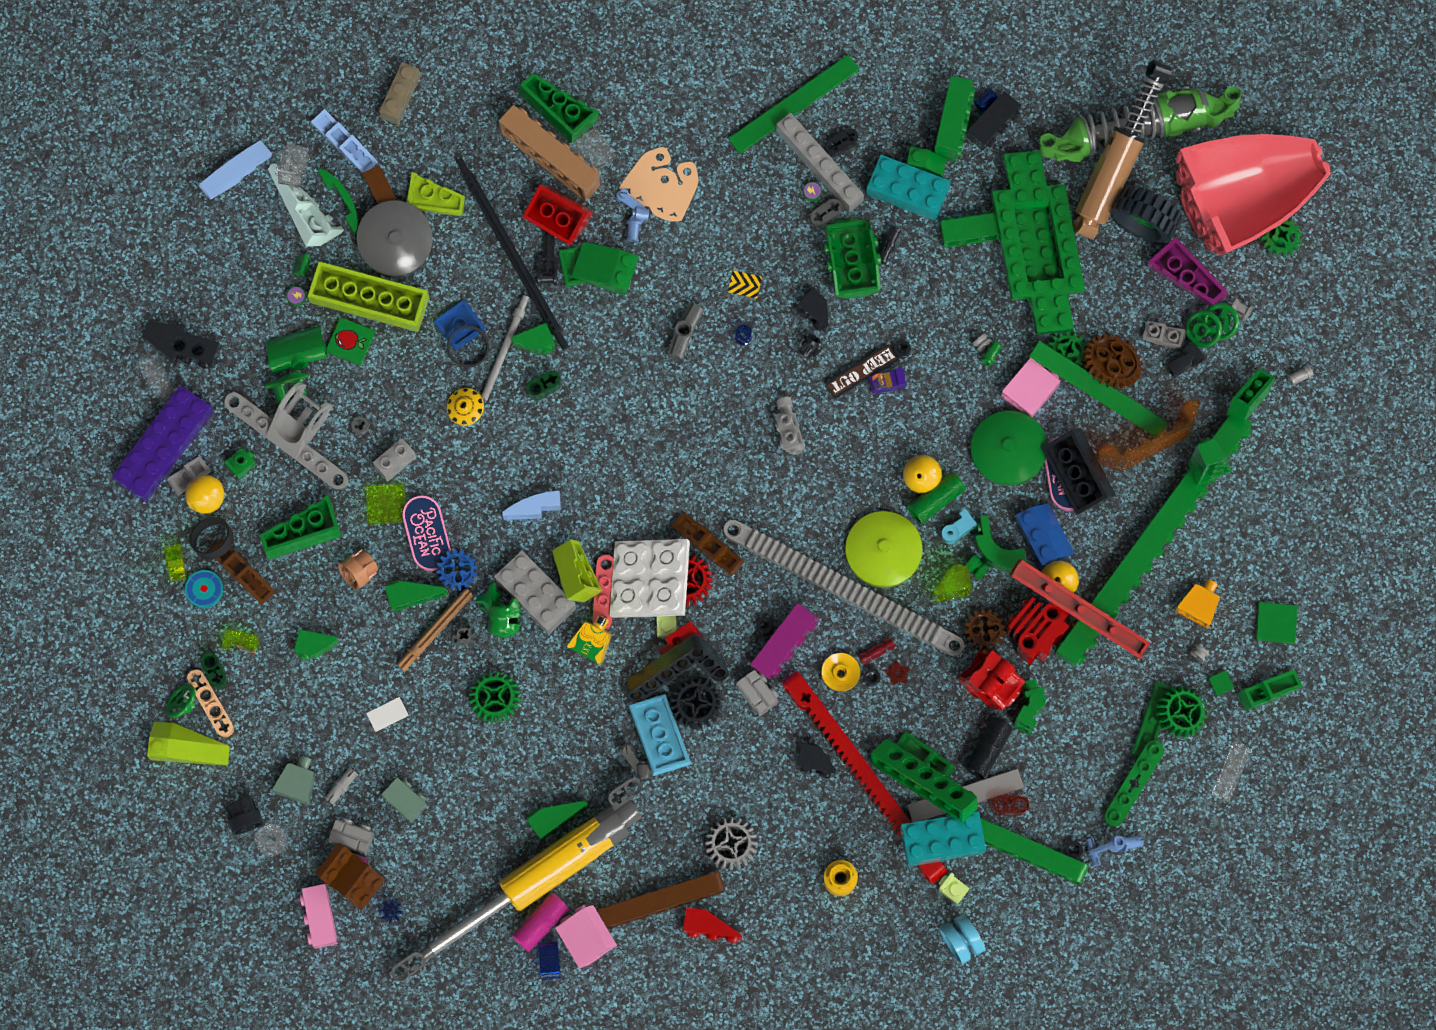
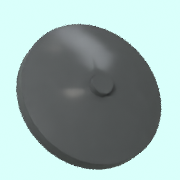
M386 201L372 207L362 218L357 231V246L365 263L374 271L386 276H403L417 270L426 261L432 247V230L425 215L415 206L403 201Z

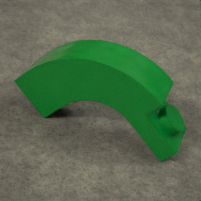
M988 515L980 516L979 522H977V532L981 535L975 536L974 541L984 561L993 568L1003 572H1011L1019 558L1026 562L1024 549L1005 550L997 546L991 537Z

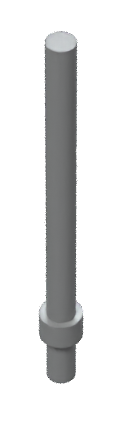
M522 295L518 307L513 312V320L481 395L485 401L489 398L512 342L511 337L515 335L520 320L524 318L526 313L524 310L529 301L528 296Z

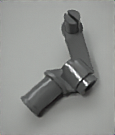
M627 744L622 745L620 753L628 761L636 775H638V778H650L652 771L648 760L639 762L631 747Z

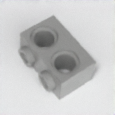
M401 438L375 460L373 464L375 469L388 482L416 458V455L411 447Z

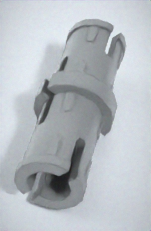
M348 767L342 777L334 782L335 785L324 798L334 805L342 793L347 792V787L358 774Z

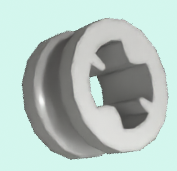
M983 334L973 343V346H977V350L980 352L992 340L987 339V335Z
M1196 644L1194 646L1195 649L1191 650L1190 654L1200 662H1204L1205 657H1208L1210 654L1205 648Z

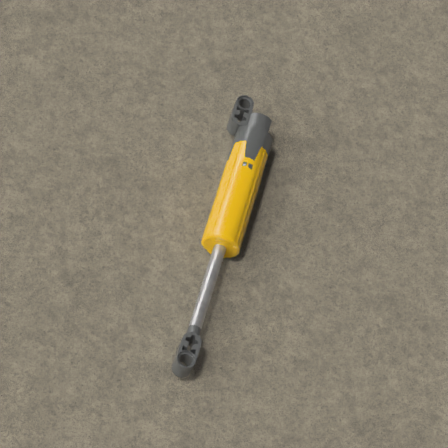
M631 778L611 790L607 796L608 806L499 880V885L504 892L502 895L421 951L412 952L400 960L391 969L392 977L396 981L406 980L422 969L427 960L509 903H512L517 911H522L630 836L626 828L642 818L637 808L631 802V799L641 792V782L638 779ZM632 781L638 786L637 791L634 793L629 792L627 788L628 784ZM623 787L624 792L629 797L626 798V796L623 795L619 798L620 803L612 802V799L614 798L613 794H621L623 791L620 790V788ZM413 956H416L417 958L421 957V964L419 966H417L416 964L412 965L410 968L413 969V971L409 972L408 967L405 964H403L405 961H407V963L410 964L413 961ZM397 967H403L406 970L405 975L401 978L396 977L394 974Z

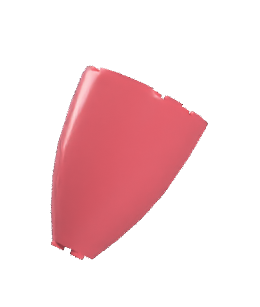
M1256 134L1207 141L1180 149L1176 158L1179 170L1175 171L1176 182L1178 185H1181L1182 194H1179L1187 219L1197 237L1204 239V246L1211 252L1216 251L1217 255L1229 253L1276 228L1297 212L1331 174L1329 164L1321 159L1322 148L1320 145L1317 144L1315 139L1286 135Z

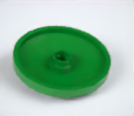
M1018 411L997 412L983 420L976 428L971 441L972 459L977 470L987 480L1002 486L1020 485L1034 478L1044 466L1046 456L1041 447L1047 444V439L1042 427L1029 415Z

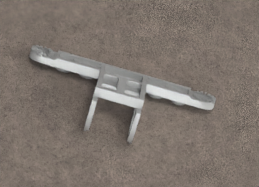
M299 382L287 392L280 402L274 418L239 393L233 392L226 396L225 406L229 411L332 488L342 490L348 486V475L308 445L330 415L329 412L334 405L326 402L319 406L302 393L307 386L306 384ZM296 392L291 402L285 406L290 397ZM233 397L239 399V405L235 408L230 403ZM300 398H303L319 410L307 427L303 424L312 412L310 408L306 407L297 420L289 415ZM321 413H323L320 419L316 422V424L312 426L317 417ZM340 474L343 476L344 481L338 486L334 483V478Z

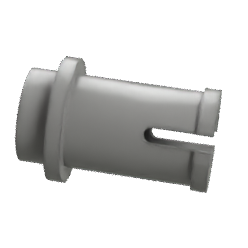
M1303 365L1302 369L1289 374L1288 379L1294 386L1307 378L1311 379V376L1314 374L1309 365Z

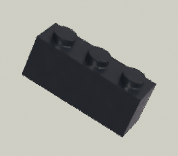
M1004 91L967 131V138L983 151L987 147L991 148L997 140L995 138L999 134H1004L1009 127L1008 124L1012 120L1016 121L1021 115V104Z

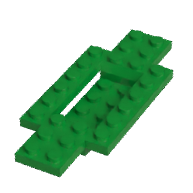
M1040 151L1004 154L1002 158L1008 190L992 191L991 197L1011 301L1023 299L1030 301L1036 335L1072 331L1074 326L1068 295L1084 293L1085 287L1065 184L1047 186ZM1047 207H1049L1062 277H1059L1058 266L1047 214Z

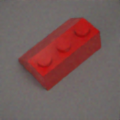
M545 183L539 185L523 218L571 245L584 230L594 211Z

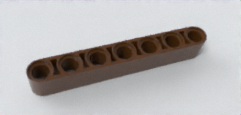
M714 872L596 911L606 928L611 929L723 893L726 889L720 872Z

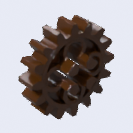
M981 609L980 614L974 611V618L968 617L970 623H965L964 627L968 629L964 631V635H969L967 642L973 641V648L978 645L979 650L985 647L989 651L990 646L996 649V643L1002 644L1003 640L1000 637H1005L1006 633L1002 632V630L1006 629V625H1001L1004 619L997 618L998 612L992 615V609H989L988 613ZM981 618L987 619L986 629H988L987 637L990 639L989 642L983 640L985 633L982 630L983 622L980 621ZM996 626L998 631L995 632L991 627ZM976 628L980 632L978 634H974L972 630Z

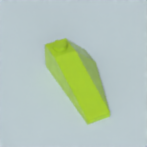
M154 722L149 737L147 757L153 761L228 766L230 746L175 723Z

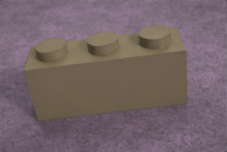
M403 62L401 63L380 108L381 119L399 125L420 80L421 75L418 68Z

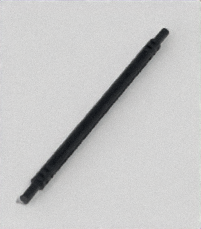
M463 158L458 159L456 163L464 175V181L541 317L547 324L552 336H555L563 351L569 349V345L561 333V327L476 177L470 172Z

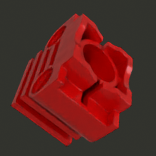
M1033 597L1030 601L1026 599L1020 606L1019 614L1017 616L1014 614L1006 626L1008 628L1007 636H1010L1014 631L1012 640L1016 641L1020 636L1016 646V653L1029 665L1035 659L1043 663L1048 657L1051 648L1062 640L1067 633L1066 630L1069 628V625L1065 623V619L1069 615L1068 612L1054 603H1050L1039 613L1042 604L1038 602L1033 608L1036 600ZM1047 615H1052V616H1054L1055 618H1054V619L1049 618ZM1023 644H1028L1031 648H1026Z

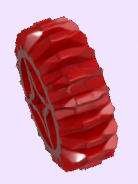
M693 556L692 560L688 561V567L692 568L688 571L687 579L690 578L692 582H687V589L696 590V592L686 594V607L689 606V601H692L693 605H697V598L700 602H703L701 595L708 597L709 593L706 590H712V586L708 584L713 582V578L709 577L712 575V571H706L709 568L708 564L701 566L703 559L696 562V556ZM697 571L703 577L702 586L698 585V582L694 580Z

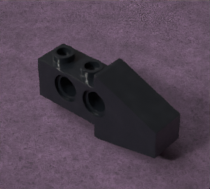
M146 323L142 335L144 341L172 364L177 365L178 359H180L181 362L186 364L193 362L204 369H209V367L215 369L222 348L219 342L187 334L188 330L182 324ZM184 344L185 347L182 350H176L177 345ZM197 349L203 350L202 354L198 356L194 355V352Z

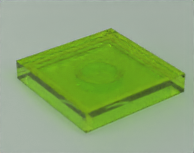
M405 484L366 486L368 525L404 523L402 515L406 505Z

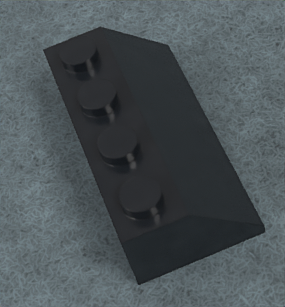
M1081 428L1072 429L1041 447L1076 515L1116 496Z

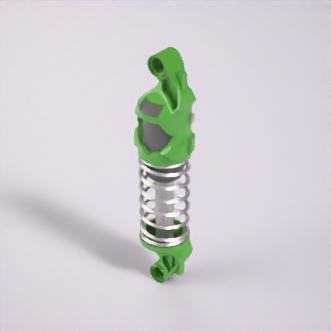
M1189 86L1183 87L1181 91L1177 92L1166 91L1158 93L1159 97H1155V104H1152L1150 107L1152 111H1148L1147 115L1149 118H1145V125L1141 126V137L1147 136L1150 140H1153L1155 135L1174 138L1182 136V133L1186 131H1200L1202 127L1215 128L1224 119L1234 117V112L1240 106L1241 91L1234 86L1228 87L1220 98H1215L1198 87L1189 88ZM1124 105L1125 118L1118 120L1116 109L1112 108L1113 121L1106 123L1104 112L1100 111L1101 124L1094 126V121L1090 114H1088L1089 126L1083 116L1074 117L1063 138H1058L1050 133L1040 137L1039 150L1041 155L1047 158H1054L1057 161L1067 159L1073 162H1081L1085 157L1094 155L1097 146L1103 152L1104 148L1099 143V140L1105 139L1106 145L1114 126L1122 128V126L1126 125L1127 121L1125 119H1129L1130 116L1128 107Z

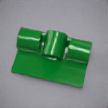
M321 326L267 341L268 361L273 373L290 369V367L295 370H301L308 366V362L328 358V352L322 340Z

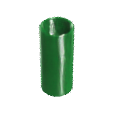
M950 471L949 474L941 479L936 488L922 493L921 496L907 505L908 511L919 524L923 525L924 522L946 507L949 502L951 503V501L966 491V487L958 475Z

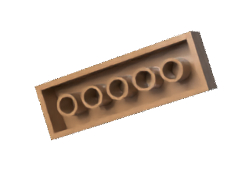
M513 105L499 120L501 134L586 202L600 187L599 171L593 165H587L581 155L572 153L570 147L562 141L560 143L556 140V136L550 130L545 131L539 121L529 118L523 108H517Z

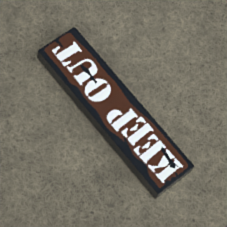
M888 344L825 382V386L834 400L869 380L870 376L878 374L897 363L899 358Z

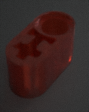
M1000 795L995 797L991 804V810L997 816H1023L1029 808V800L1025 796ZM1009 801H1012L1011 810H1009V806H1004L1002 810L995 806L998 802H1002V805H1009ZM1018 801L1023 802L1025 809L1017 810L1015 803Z

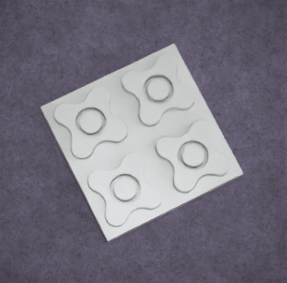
M688 539L615 541L610 616L612 618L685 616L690 541Z

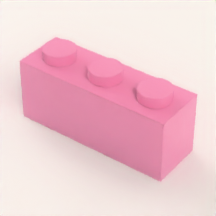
M326 884L303 888L300 901L301 905L306 908V913L303 914L305 925H309L310 933H307L309 945L312 944L317 949L338 944Z

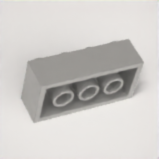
M523 551L517 554L494 576L495 582L511 598L518 599L521 608L548 635L576 610L575 603L572 600H567L565 593Z

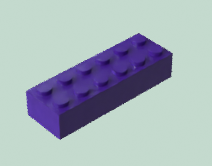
M180 385L112 475L114 481L146 503L214 413L212 407Z

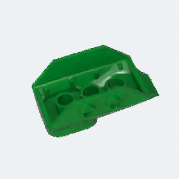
M856 217L834 220L831 225H825L827 243H824L825 254H829L830 260H827L828 272L832 271L836 296L851 299L869 296L878 292L881 289L878 266L881 264L880 253H876L875 247H878L877 235L873 236L869 219L858 220Z

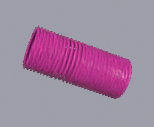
M551 893L511 936L527 952H530L551 928L563 918L565 913L569 911V908L554 893Z

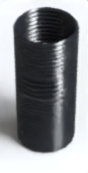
M991 717L980 741H978L976 748L968 759L965 769L976 777L987 779L989 772L1010 737L1013 727L1001 719Z

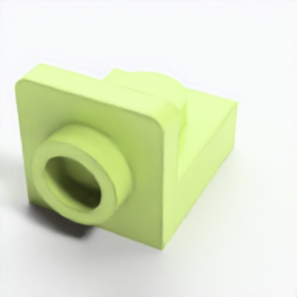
M657 616L658 638L667 637L677 630L676 616Z
M953 873L949 876L945 874L938 883L941 885L939 891L958 905L969 891V888L955 878Z

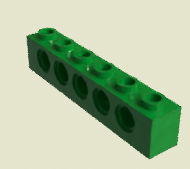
M885 739L871 753L872 765L959 822L964 823L978 809V798L972 791L961 787L958 782L950 780L942 772L930 767L928 763L922 762L912 753L900 748L898 744Z

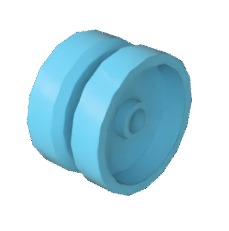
M962 913L954 918L956 929L950 923H946L939 928L944 941L961 965L971 959L969 950L974 955H979L986 950L977 930Z

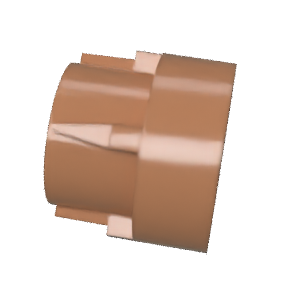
M362 550L351 554L338 564L340 574L348 585L355 590H359L371 580L370 578L377 574L376 571H378L374 559L366 551Z

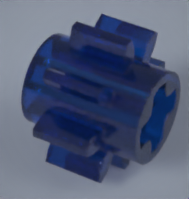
M391 899L389 904L383 902L384 909H379L380 913H384L381 919L383 921L389 919L390 925L393 920L400 922L398 917L404 914L403 911H399V908L402 906L401 903L395 905L393 899ZM391 907L396 911L392 916L387 913V911L391 910Z

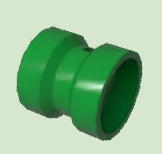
M975 554L966 564L964 570L974 574V578L980 581L991 566L986 562L983 563L980 557Z

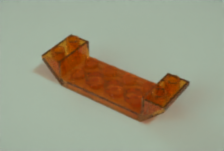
M1199 399L1195 401L1189 400L1182 404L1177 417L1179 423L1173 426V430L1160 432L1156 435V439L1143 441L1137 449L1130 448L1123 452V456L1115 443L1101 446L1096 455L1100 465L1124 472L1188 438L1196 419L1200 404Z

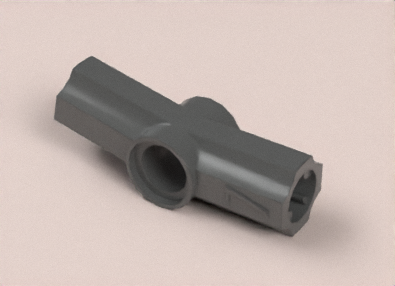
M690 303L681 320L676 324L674 336L667 354L672 359L683 361L692 333L704 313V309L700 306ZM686 328L689 332L683 335L679 333V330Z

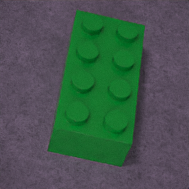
M954 76L950 78L935 146V154L945 158L946 161L956 162L957 156L961 157L963 139H965L975 93V87H972L973 80Z

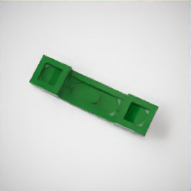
M319 169V176L327 190L331 191L336 188L350 212L349 215L345 216L346 222L354 236L357 237L359 220L349 193L337 178L329 172Z

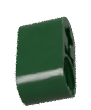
M548 371L532 379L526 387L528 397L531 400L538 401L558 391L561 388V378L558 372ZM553 379V381H555L556 383L552 384V382H549V380ZM533 387H539L541 389L538 393H532L530 391Z
M205 653L201 658V665L209 683L215 690H224L228 685V678L220 660L214 653ZM209 659H215V664L212 667H207L206 662ZM217 672L218 676L221 678V683L218 684L216 682V677L213 673Z

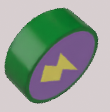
M808 182L803 188V196L808 201H817L822 195V188L816 182Z
M298 286L290 288L287 292L288 302L293 306L302 305L306 300L305 291Z

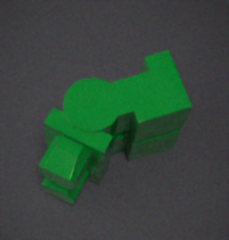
M1036 679L1028 680L1024 683V695L1022 697L1024 706L1013 726L1030 736L1037 724L1034 718L1041 714L1046 704L1044 687L1039 688Z

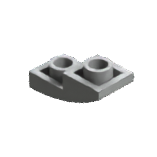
M1147 321L1143 340L1182 350L1186 331L1185 329L1167 327L1163 323Z

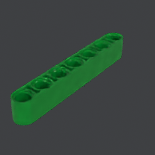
M981 819L985 845L1078 885L1082 884L1089 868L1085 863Z

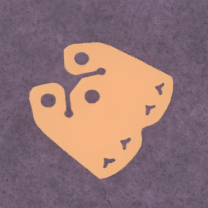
M659 147L646 152L639 159L619 189H631V194L629 195L641 205L649 206L652 213L657 217L667 221H682L698 185L699 178L696 165L693 162H685L678 165L677 172L680 180L683 182L682 185H679L676 174L669 169L651 170L652 166L668 165L671 161L667 148ZM657 154H663L664 159L662 161L656 160ZM685 168H690L691 174L686 176L684 175L683 170ZM668 176L669 181L662 183L661 177ZM641 196L643 201H641L640 199H636V197ZM663 207V213L661 212V210H658L657 208ZM673 212H675V214L677 215V217L674 216V215H673V216H670V214H672Z

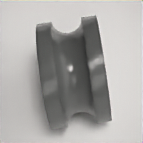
M359 416L353 419L351 423L353 432L357 435L366 434L369 430L366 418ZM358 422H361V424H363V422H364V423H365V425H363V428H364V429H362V430H359V428L356 429L357 423H358Z

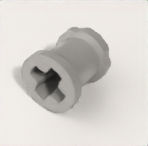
M1237 298L1232 304L1238 316L1245 322L1253 307H1247L1239 302Z

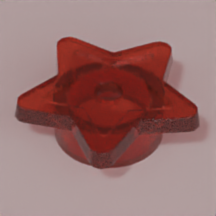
M895 661L893 667L885 670V673L891 677V685H895L898 682L908 683L906 674L910 668L903 667L898 661Z

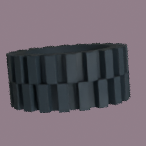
M1136 186L1123 187L1110 212V217L1113 218V221L1118 223L1120 228L1126 229L1127 233H1132L1137 238H1143V241H1151L1152 244L1158 243L1160 245L1170 243L1182 219L1181 211L1177 210V206L1171 205V201L1163 199V196L1156 195L1151 190L1146 191L1142 187L1138 189Z

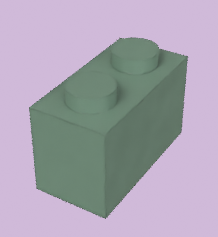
M396 778L381 795L412 824L427 807V804L424 802L426 798L419 792L415 794L410 789L412 786L405 779L401 781L399 778Z

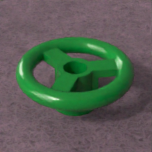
M1216 303L1208 307L1207 311L1212 312L1215 309L1223 308L1221 314L1217 317L1219 320L1220 318L1224 320L1222 329L1225 334L1221 335L1219 340H1227L1237 332L1239 316L1236 310L1229 304ZM1228 312L1231 313V315H1232V317H1233V320H1234V324H1233L1232 329L1229 328V326H1230L1231 323H1232V318H1231V316L1228 314ZM1203 316L1204 323L1209 326L1216 325L1212 319L1208 320L1209 317ZM1208 333V335L1214 338L1216 333Z
M1197 311L1187 320L1186 335L1190 342H1194L1197 347H1211L1219 341L1222 335L1221 321L1210 311ZM1202 316L1210 317L1215 322L1216 327H1209L1208 324L1204 323ZM1196 319L1197 324L1194 325L1192 334L1191 326L1193 321ZM1201 326L1205 328L1204 333L1201 331ZM1208 333H1216L1211 341L1200 342L1201 338L1207 336Z
M184 684L171 694L166 704V714L170 718H178L183 714H189L194 709L195 688L190 684ZM176 707L179 709L177 712H172V709Z

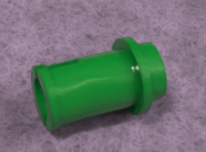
M992 341L986 353L982 354L981 362L987 366L994 364L995 358L1002 349V346Z

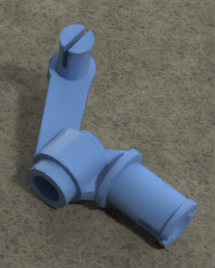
M622 189L617 192L616 200L623 202L632 209V217L627 221L626 241L638 242L639 226H641L644 220L648 221L649 210L628 194V190Z
M1141 835L1132 837L1114 836L1107 844L1096 848L1094 838L1086 840L1089 849L1087 853L1088 856H1091L1093 867L1101 865L1099 853L1108 849L1112 852H1118L1122 849L1125 852L1131 848L1143 847L1144 842L1143 840L1139 841V839H1142Z

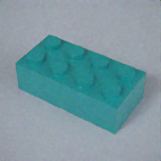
M880 155L867 186L866 195L937 221L950 189L951 181Z
M974 812L964 823L949 816L901 824L900 827L907 867L981 855L986 852L979 812Z

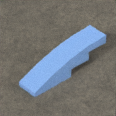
M325 109L311 121V124L361 173L370 170L378 163L353 135H350L339 122L337 123Z
M260 140L212 173L199 184V187L211 200L240 183L241 178L253 172L256 166L271 158L272 153Z

